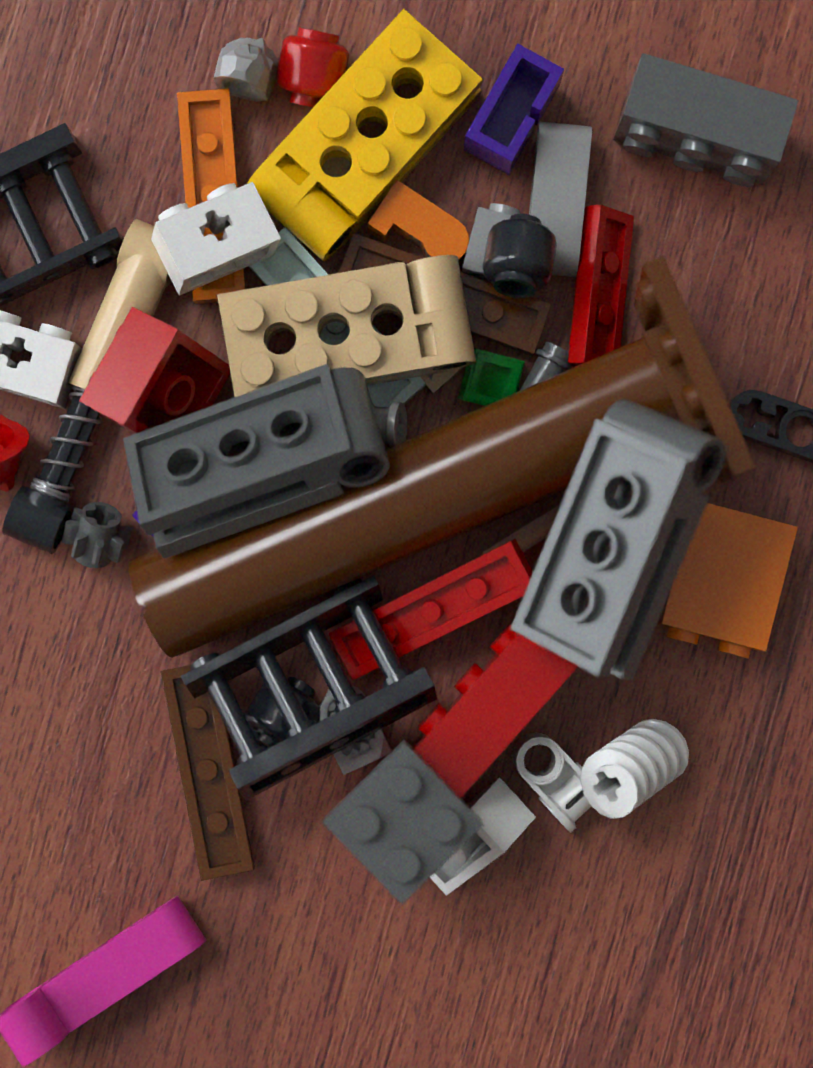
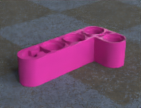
M177 895L8 1006L0 1013V1033L21 1066L24 1067L54 1048L70 1032L186 957L207 940Z

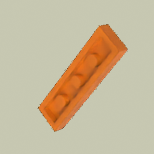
M229 88L177 93L185 203H187L189 208L207 201L208 194L223 185L235 183L238 188L232 99ZM205 228L203 236L213 234L209 228ZM223 232L213 235L218 241H221ZM245 268L192 290L193 302L195 304L218 302L217 294L245 290Z

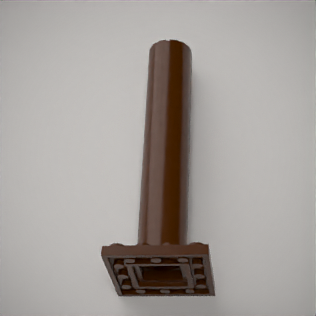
M664 255L643 264L640 282L636 283L637 290H635L636 296L634 297L635 303L633 305L645 331L642 333L641 339L385 449L389 460V469L380 480L363 487H347L342 485L344 494L165 559L155 549L131 560L128 563L133 592L138 605H143L146 608V613L143 617L160 648L171 658L180 656L568 489L596 419L602 421L609 408L621 399H629L720 439L725 446V459L718 475L721 483L755 468Z

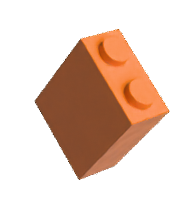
M707 503L657 622V625L669 627L666 637L694 645L698 644L700 636L720 641L718 651L749 659L751 650L766 651L798 527Z

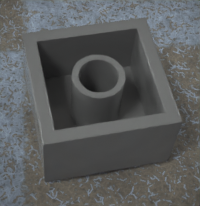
M405 739L344 797L323 820L324 825L401 905L484 825L478 814Z

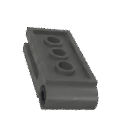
M328 363L123 438L139 524L147 536L154 535L156 548L164 559L344 494L342 485L347 487H363L380 480L389 469V460L365 376L359 370L349 367L331 370Z
M621 399L615 402L609 408L603 420L596 419L511 629L597 676L610 677L612 673L621 679L633 680L710 496L702 492L715 482L722 469L725 459V446L723 442L716 437L629 399Z

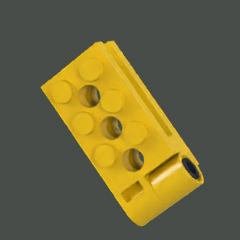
M403 9L259 166L247 184L253 182L267 211L322 261H326L340 247L342 248L350 240L353 233H356L377 210L395 181L402 182L480 97L481 89L479 87L482 85L483 79L411 14ZM406 83L416 85L421 90L416 97L410 99L399 97L394 91L398 86ZM368 122H378L386 128L385 132L376 138L363 136L359 129ZM341 157L346 159L351 164L350 170L341 177L328 176L322 169L324 164L331 158Z

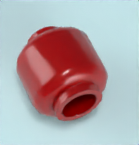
M298 27L297 35H289L284 38L276 72V82L282 89L291 92V103L314 107L346 72L349 52L343 45L338 44L339 35Z

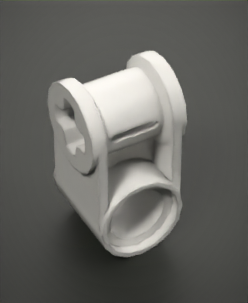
M537 732L524 735L514 745L512 752L513 765L522 778L540 796L539 800L571 833L576 829L575 821L591 807L584 796L581 785L582 766L578 762L575 763L547 735ZM540 744L549 747L552 758L546 769L540 772H532L525 768L524 757L529 748Z

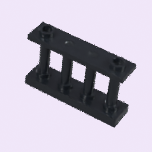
M66 123L0 153V198H4L35 263V266L9 278L6 277L0 265V307L86 265L90 269H97L118 258L117 251L120 250L123 237L116 227L104 233L101 232L70 167L74 163L72 158L82 154V151ZM42 172L46 176H52L83 243L54 256L23 191L26 187L25 181Z
M374 575L363 581L359 578L336 588L333 592V597L222 655L211 653L199 658L190 666L191 671L181 675L184 684L194 699L207 692L210 694L241 755L237 760L239 765L229 769V772L245 800L260 794L438 699L435 686L425 667L415 672H412L411 669H404L371 606L383 600L379 584ZM350 617L353 618L386 679L382 684L383 689L367 697H364L363 694H356L323 632ZM302 642H305L337 703L334 709L336 713L318 723L315 720H308L276 659V656ZM257 667L289 729L286 733L287 739L269 749L266 745L260 746L228 684V681Z

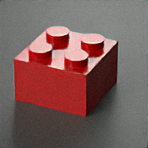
M132 307L123 324L118 328L115 338L97 370L91 376L79 402L136 434L212 406L230 375V367L228 363L180 330Z

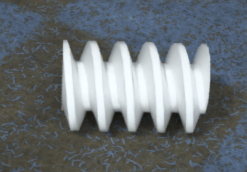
M648 719L640 721L612 742L587 758L581 771V785L584 796L589 804L601 815L612 819L623 818L684 773L689 761V749L685 738L677 728L666 721Z

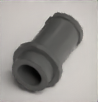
M547 341L542 350L536 348L534 354L538 358L521 390L572 369L573 367L568 363L569 352Z

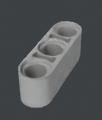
M539 121L529 214L539 218L541 224L548 227L556 237L557 249L552 275L576 277L581 248L592 127Z

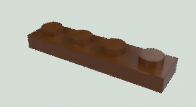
M353 233L339 273L405 262L406 265L423 258ZM460 271L471 334L533 356L552 304L533 297L520 299L504 296L494 289L491 282Z
M191 665L160 672L201 881L254 871L255 865L241 793L229 772V769L235 767L229 732L210 694L207 692L194 699L184 684L181 675L191 671Z

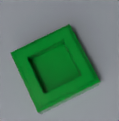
M474 348L476 363L466 366L458 398L486 406L516 393L525 361Z

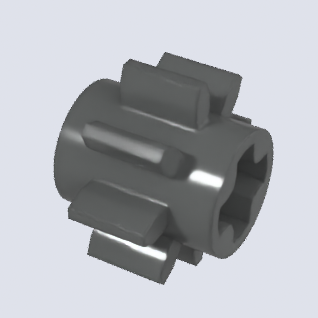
M93 502L85 505L83 509H73L71 520L65 523L62 543L73 545L71 557L81 565L90 568H102L111 561L120 562L122 551L128 548L132 528L120 526L122 514L115 507L102 502Z

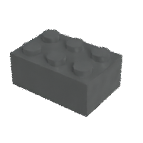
M642 53L632 77L613 140L623 142V149L639 156L652 157L654 152L672 157L674 158L673 164L685 170L703 172L705 167L724 173V180L738 186L753 187L754 183L763 185L781 161L799 100Z

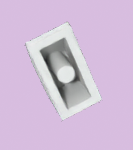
M498 778L467 803L482 819L484 825L430 877L446 896L505 853L536 818L501 778Z

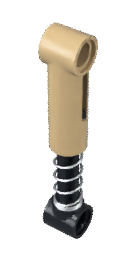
M135 219L123 239L117 258V269L68 381V384L72 385L73 390L76 392L69 393L71 404L66 414L59 416L62 425L57 436L50 438L53 446L48 458L40 461L43 466L42 472L39 477L33 479L32 485H30L31 488L22 486L18 490L4 520L2 529L4 535L50 554H54L62 542L65 523L72 518L74 508L67 503L69 502L70 491L75 488L71 483L77 468L84 467L81 458L86 447L93 445L90 437L95 425L103 422L100 413L79 402L130 309L134 307L153 317L165 287H168L172 282L151 240L154 226L139 219Z

